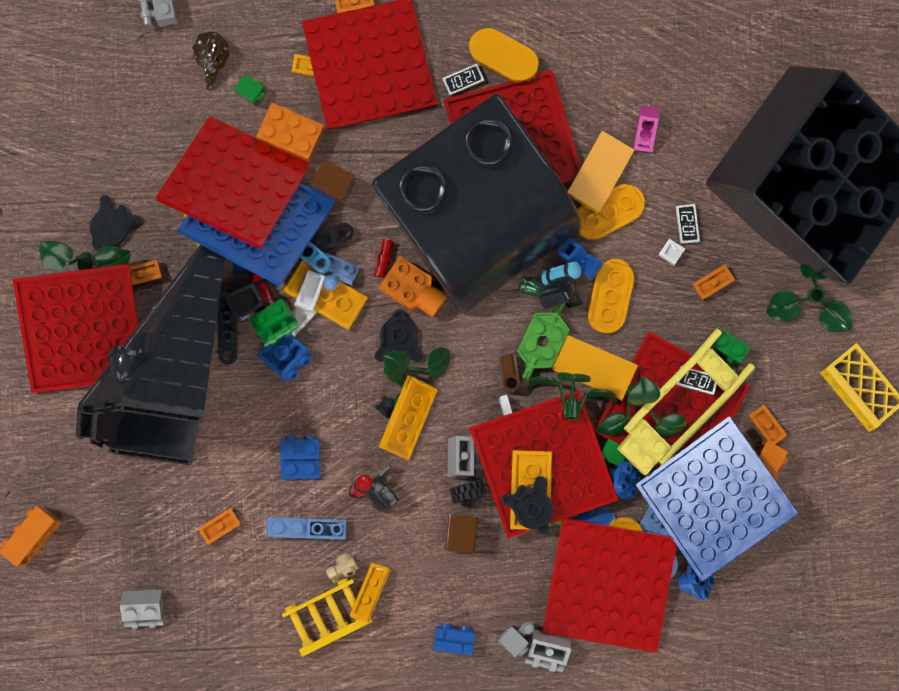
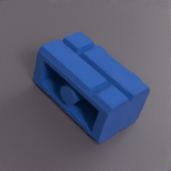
M441 623L440 627L436 626L433 650L472 656L475 631H471L472 627L460 626V629H453L451 624Z

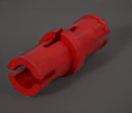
M382 239L381 249L376 257L377 265L373 276L382 279L386 277L387 267L392 259L390 256L394 241Z

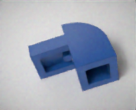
M569 238L557 251V254L565 263L578 262L581 267V275H585L591 280L603 266L601 261L589 255L581 245Z

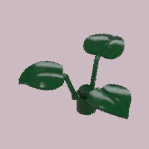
M57 241L39 242L41 262L45 268L51 271H60L64 269L65 264L71 265L77 262L79 270L91 269L93 264L96 267L128 264L131 255L130 250H124L115 246H105L98 250L96 259L93 258L91 253L82 252L75 259L71 260L74 254L68 245Z
M800 264L801 274L804 277H812L814 288L808 291L807 297L796 301V296L793 292L781 290L772 296L766 309L767 315L777 321L788 322L800 315L801 310L797 304L809 300V302L814 304L821 303L823 309H825L819 315L820 324L825 330L829 332L852 330V317L849 309L843 302L832 300L828 306L825 305V292L822 288H819L815 278L822 280L827 277Z
M443 347L434 349L428 357V368L409 367L410 356L407 352L401 350L392 351L382 355L385 364L383 372L388 380L398 384L401 388L404 385L400 380L405 378L406 370L430 371V377L437 379L444 375L448 369L450 351ZM400 393L396 396V399H395V402H394V408H395V405H396V403H397V401H398V398H399V396H400Z
M558 373V379L572 381L571 398H567V401L563 392V382L557 381L555 378L533 377L528 385V389L537 386H559L564 418L568 420H579L580 410H583L586 398L607 400L617 405V395L609 390H590V392H584L583 398L579 403V399L574 398L575 382L591 381L590 376L581 373Z
M642 376L637 384L631 385L627 389V414L624 415L618 412L608 416L598 425L597 431L611 436L625 433L624 427L630 421L628 419L630 418L631 405L639 408L646 403L657 401L660 397L658 386L649 378ZM652 409L649 411L655 422L658 423L654 430L661 437L677 435L687 426L685 418L680 414H668L659 420Z

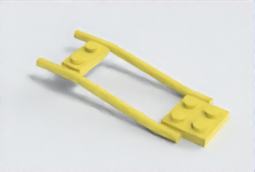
M719 329L714 330L695 354L660 389L659 399L653 403H646L624 427L630 434L617 449L643 475H647L657 462L662 466L669 461L734 394L755 369V366L749 363L738 376L713 349H710L722 334ZM697 363L725 392L670 446L642 418Z

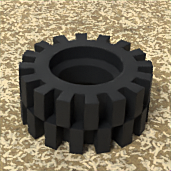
M482 479L449 489L453 504L487 494Z

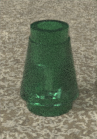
M524 276L518 290L522 291V294L539 298L545 286L530 276Z

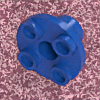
M629 460L622 461L617 469L610 468L608 472L617 496L622 499L634 498L637 493L636 484L641 477V472Z
M689 565L687 573L683 572L680 575L678 584L683 592L693 594L698 600L709 599L715 580L712 575L705 581H701L694 569Z

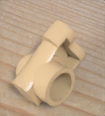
M343 554L336 559V566H331L325 571L335 584L344 577H352L356 573L355 570L359 569V567L349 554Z

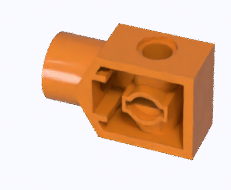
M399 256L378 287L379 291L409 311L419 308L432 318L438 313L448 295L432 285V277L401 256Z

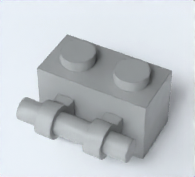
M138 0V3L141 4L142 12L140 14L141 19L144 20V26H151V19L156 18L159 27L178 23L174 0ZM149 2H153V11H149Z
M465 436L449 438L447 477L468 478L474 476V478H482L483 467L473 438Z
M162 590L122 592L120 611L124 627L139 629L142 626L156 628V626L164 625V618H162L164 607Z
M524 622L515 630L510 625L497 640L514 657L517 655L521 657L528 650V642L523 636L533 633L534 626L530 622Z
M534 629L528 644V656L526 655L524 663L530 664L534 668H538V666L547 668L551 672H563L571 652V638L543 634L542 631Z

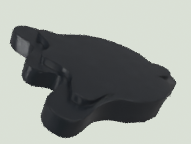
M108 195L101 196L100 209L90 223L93 248L98 251L105 246L119 245L125 240L128 232L133 227L139 226L142 223L141 217L130 215L124 205L113 209L111 198Z
M398 309L394 311L392 317L381 328V345L376 351L374 358L381 362L383 361L382 355L401 350L407 352L413 361H421L423 356L417 347L418 331L416 326L406 317L403 310Z
M538 476L535 479L531 490H528L525 485H520L515 494H504L501 497V502L513 510L515 518L520 525L527 529L535 530L539 534L548 533L553 513V505L545 492L546 479L543 476Z

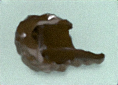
M212 31L199 34L196 43L192 47L196 63L205 71L207 90L213 88L218 70L224 68L229 58L228 43L219 33Z

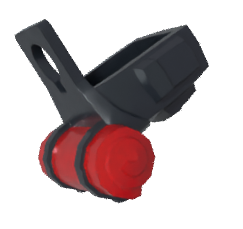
M257 274L250 277L248 285L243 287L238 285L227 291L228 294L225 295L228 306L236 320H242L243 322L256 315L255 313L277 302L268 286L267 279Z
M388 465L373 480L368 475L357 477L349 488V497L357 500L365 497L373 503L372 507L384 514L387 513L399 501L394 492L380 480L391 468V465Z

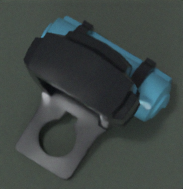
M566 262L564 265L554 268L549 267L543 271L541 278L545 287L542 290L539 301L544 309L566 304L567 308H572L584 303L577 290L575 281L581 275V267L578 262ZM572 294L576 297V302L569 300Z

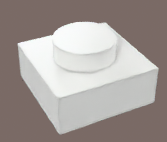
M669 239L658 256L675 265L685 248Z

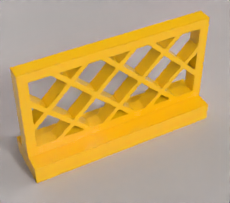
M857 343L820 372L868 432L879 427L883 421L899 409V403L895 406L887 405L888 396H894L899 402V393ZM853 350L860 355L859 362L850 361V355ZM845 363L846 373H840L835 368V365ZM850 364L859 365V375L850 374ZM863 366L870 367L872 377L863 376ZM849 377L858 378V388L850 386ZM862 379L871 380V390L862 389ZM875 381H881L884 384V392L875 391ZM862 392L871 393L870 403H865L861 399ZM875 394L884 395L883 405L874 404ZM874 407L883 408V416L880 419L874 415Z

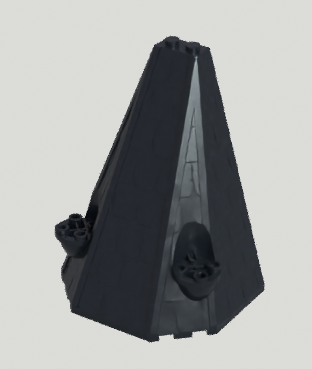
M200 244L124 345L112 347V350L107 354L108 366L78 404L77 438H90V444L99 448H103V445L109 447V452L115 455L192 465L198 423H202L225 257Z

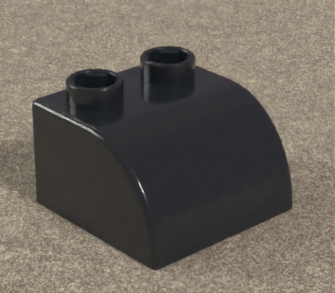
M790 66L708 177L706 186L757 234L782 253L823 276L850 284L899 217V126L846 71Z
M499 94L490 96L372 181L378 199L460 313L469 311L565 243L568 238L570 239L582 229L579 213L564 185Z

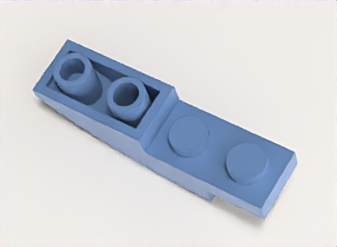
M267 517L266 537L345 540L346 520Z

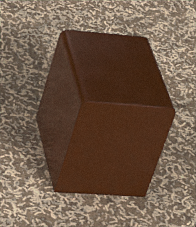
M324 159L310 185L313 190L343 206L355 186V178L350 172Z
M449 514L445 550L474 553L478 517Z

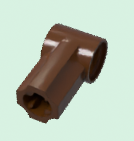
M515 354L500 356L499 363L503 389L508 394H514L520 388ZM514 380L517 386L513 389L508 388L506 382Z

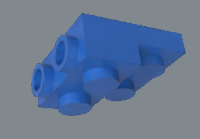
M285 335L278 340V343L271 344L268 347L264 346L257 356L283 380L288 382L298 376V370L302 366L310 363L312 353L295 337Z
M285 436V440H280L281 479H320V440H315V436H304V440H296V436Z

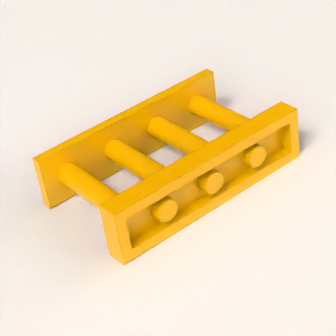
M348 578L337 582V587L297 607L295 604L284 608L286 612L282 614L283 618L290 615L303 642V648L299 649L302 657L369 624L357 619L351 624H348L347 621L345 622L332 596V593L342 589L351 608H353L356 598L349 586L355 583L353 579L348 580ZM324 597L338 624L336 626L338 630L333 633L330 630L327 631L314 602ZM306 606L320 632V639L315 642L309 638L297 613L298 610Z

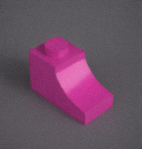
M640 106L634 150L653 151L659 121V108Z

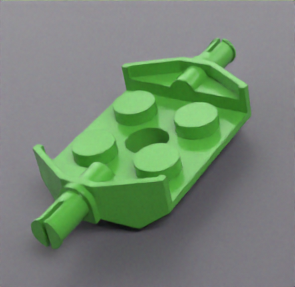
M565 304L560 305V307L555 306L552 312L534 314L517 350L518 355L526 364L522 378L525 379L528 373L526 380H529L535 369L552 368L570 330L560 317ZM541 336L548 339V345L545 347H541L537 343V339Z

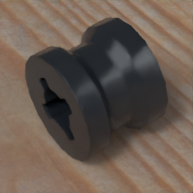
M383 396L381 398L382 401L376 404L374 408L389 419L394 410V403L386 396Z

